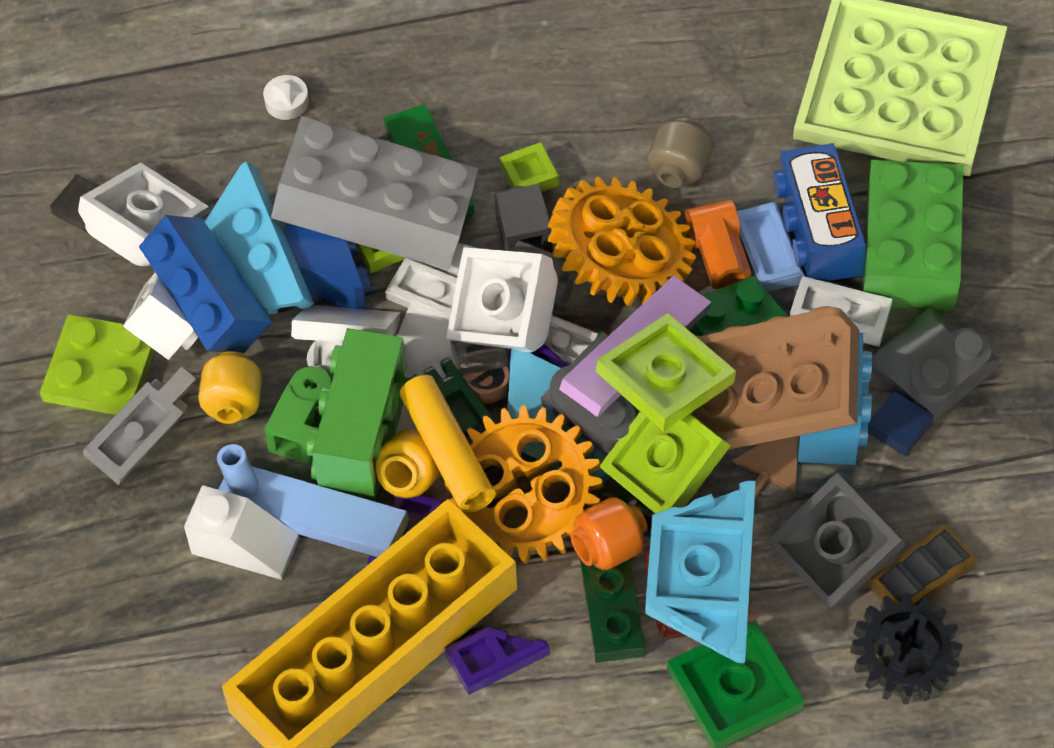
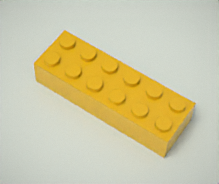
M447 499L224 683L222 689L228 711L264 748H331L445 651V647L455 643L517 590L516 562L457 506Z

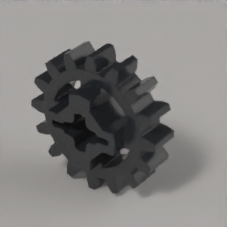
M909 593L903 594L898 605H895L889 596L883 597L880 605L881 611L871 605L868 606L864 614L866 622L857 621L853 634L858 639L853 640L850 647V653L861 656L856 660L855 672L868 671L870 674L865 686L870 689L878 683L884 687L882 698L888 700L894 691L900 692L903 704H909L914 692H917L924 702L928 701L932 694V686L943 692L949 682L946 675L955 676L959 663L953 658L959 657L962 650L961 643L950 641L958 631L957 624L944 626L942 623L947 611L941 608L934 613L928 610L929 598L924 597L918 606L912 605ZM905 620V621L899 622V623H897V624H892V623H890V622H893V621ZM927 630L932 634L935 641L930 639ZM912 635V649L909 654L906 653L904 660L900 662L899 657L902 652L900 648L903 643H906L908 637ZM876 655L882 657L886 668L879 662ZM917 672L923 674L915 677H906Z

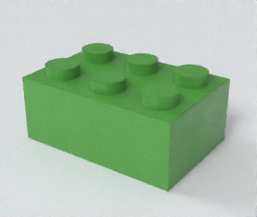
M871 160L866 200V251L863 292L893 299L892 307L927 309L932 306L936 310L955 311L961 282L963 165Z
M347 328L342 346L335 345L332 352L330 372L334 375L331 386H323L320 394L319 414H322L319 428L312 427L308 437L307 455L313 457L311 478L317 480L319 486L378 503L382 485L379 483L374 470L375 459L380 455L381 447L396 434L404 404L399 396L400 389L407 383L408 378L403 337Z

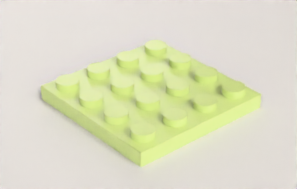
M832 0L794 126L793 139L819 145L834 143L835 148L894 161L963 165V175L970 177L1006 37L1007 26L880 0Z

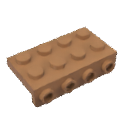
M822 306L807 313L789 317H773L767 322L745 327L733 326L722 332L700 337L696 336L736 370L734 384L691 412L693 416L731 445L728 450L857 424L859 329L842 309Z

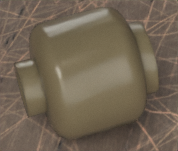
M678 118L666 122L658 129L647 155L648 166L657 176V179L666 186L680 187L694 184L699 181L705 171L713 149L712 141L705 128L692 119Z

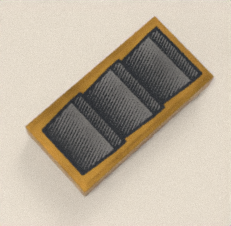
M943 524L902 553L891 566L879 570L869 579L868 585L881 600L883 597L889 596L894 604L898 605L903 594L909 593L912 605L918 606L924 597L930 599L975 567L977 558Z

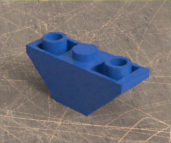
M287 223L284 227V234L310 295L339 307L366 309L364 293L371 292V287L364 265L356 267L352 257L358 255L356 243Z

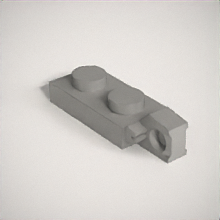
M181 366L164 385L157 379L151 383L147 382L84 448L83 455L119 485L182 418L188 406L181 399L193 387L192 383L196 378Z

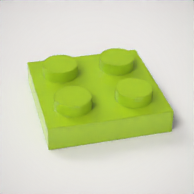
M669 313L598 358L595 371L662 431H665L734 384L736 375L735 369Z
M68 314L40 390L42 401L116 415L144 386L156 350L123 327L124 324Z
M639 412L629 426V433L618 440L599 467L654 513H659L673 507H686L731 445L691 413L665 431H662L642 412Z

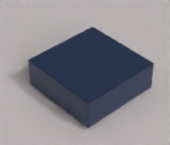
M893 391L872 417L870 423H868V434L906 457L933 424L934 415Z

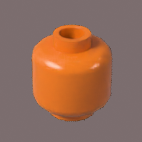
M611 497L581 512L576 517L575 530L570 535L571 542L578 557L585 565H594L596 568L606 571L635 557L643 550V533L647 531V523L638 507L635 505L629 507L623 500Z

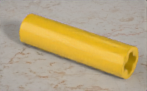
M421 375L409 380L400 389L399 396L459 509L463 513H473L483 509L493 501L496 493L436 381L431 375Z

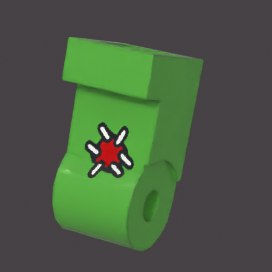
M315 366L303 367L292 376L264 428L268 452L312 466L313 457L307 455L308 437L311 428H317L322 418V414H319V399L323 386H331L332 383L330 375L324 369Z

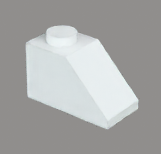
M155 272L144 284L123 327L169 360L179 347L187 351L198 336Z
M203 485L184 525L191 554L280 580L283 579L299 541V535L250 499Z

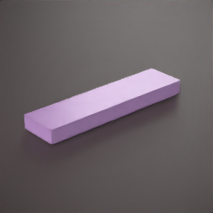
M673 276L562 379L559 390L599 417L621 394L595 372L597 359L667 313L690 330L708 313L711 301Z

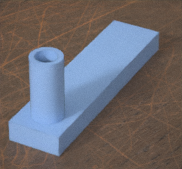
M227 445L217 455V462L224 476L218 490L250 499L297 534L378 557L403 536L410 521L405 510L253 467L248 460L245 450L239 445Z

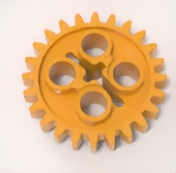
M596 177L591 186L586 181L581 180L576 189L569 187L564 197L559 198L548 223V227L552 229L548 241L557 244L552 253L553 257L566 258L561 268L562 271L575 270L578 275L574 283L577 285L586 281L591 283L590 294L593 296L602 289L607 291L608 302L612 303L616 296L620 295L629 307H631L636 297L644 304L673 276L685 283L692 270L691 265L696 258V255L691 253L695 240L686 238L690 230L689 225L676 223L681 213L679 211L667 212L665 210L668 203L666 198L656 202L651 199L653 189L648 188L643 193L637 192L635 181H631L628 187L624 188L621 187L617 177L612 178L609 186H606L600 177Z
M521 405L517 419H512L506 408L501 409V423L496 425L489 417L484 416L483 423L486 431L480 434L472 428L467 429L473 441L471 448L483 470L491 466L504 470L502 480L492 487L496 493L494 499L505 497L493 508L486 506L479 511L464 514L510 557L513 551H518L523 564H528L531 551L536 550L544 562L548 561V547L552 545L559 552L565 554L566 547L563 539L567 536L570 537L571 532L575 530L576 517L587 508L601 502L599 498L590 494L591 491L604 488L601 478L590 476V474L600 469L601 463L599 459H585L594 450L591 441L576 444L582 434L580 427L577 425L565 432V416L560 414L552 423H549L548 412L544 407H541L535 419L530 418L525 405ZM540 442L546 446V451L540 460L535 462L522 460L521 452L527 444ZM557 461L562 462V467L558 470L546 472L553 463ZM525 476L528 481H531L532 490L529 493L524 494L518 488L516 480L519 477ZM559 482L569 485L570 493L563 502L551 503L545 499V493L552 484ZM454 498L450 499V501L458 507ZM514 507L526 509L528 517L522 526L517 528L504 526L503 518L509 509Z

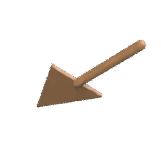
M798 436L761 443L733 459V463L759 475L755 480V498L767 480L796 494Z

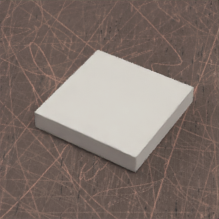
M312 305L309 308H304L292 320L291 337H294V339L343 343L347 328L393 336L399 329L400 312Z

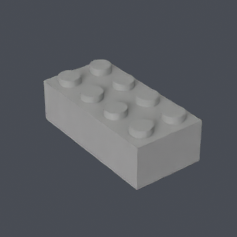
M301 116L279 181L271 218L449 270L460 238L479 168Z

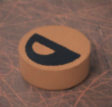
M479 358L471 361L464 368L462 376L482 404L500 401L509 392V370L501 361L494 358Z

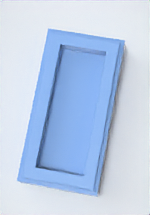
M776 201L737 211L741 230L740 241L752 276H755L767 292L799 285L804 273L802 267H797L795 263L793 245Z

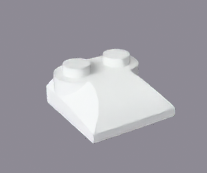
M140 162L81 196L78 212L85 223L87 232L92 237L131 263L138 266H148L150 263L140 250L139 245L165 215L203 218L208 214L209 206Z
M463 247L446 339L455 342L509 348L529 353L539 349L548 336L558 284V277L552 258L537 253Z

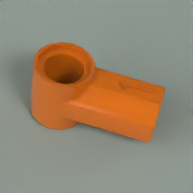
M732 199L686 209V225L690 226L689 238L695 240L693 248H699L712 289H719L751 277V270L740 241L739 218Z

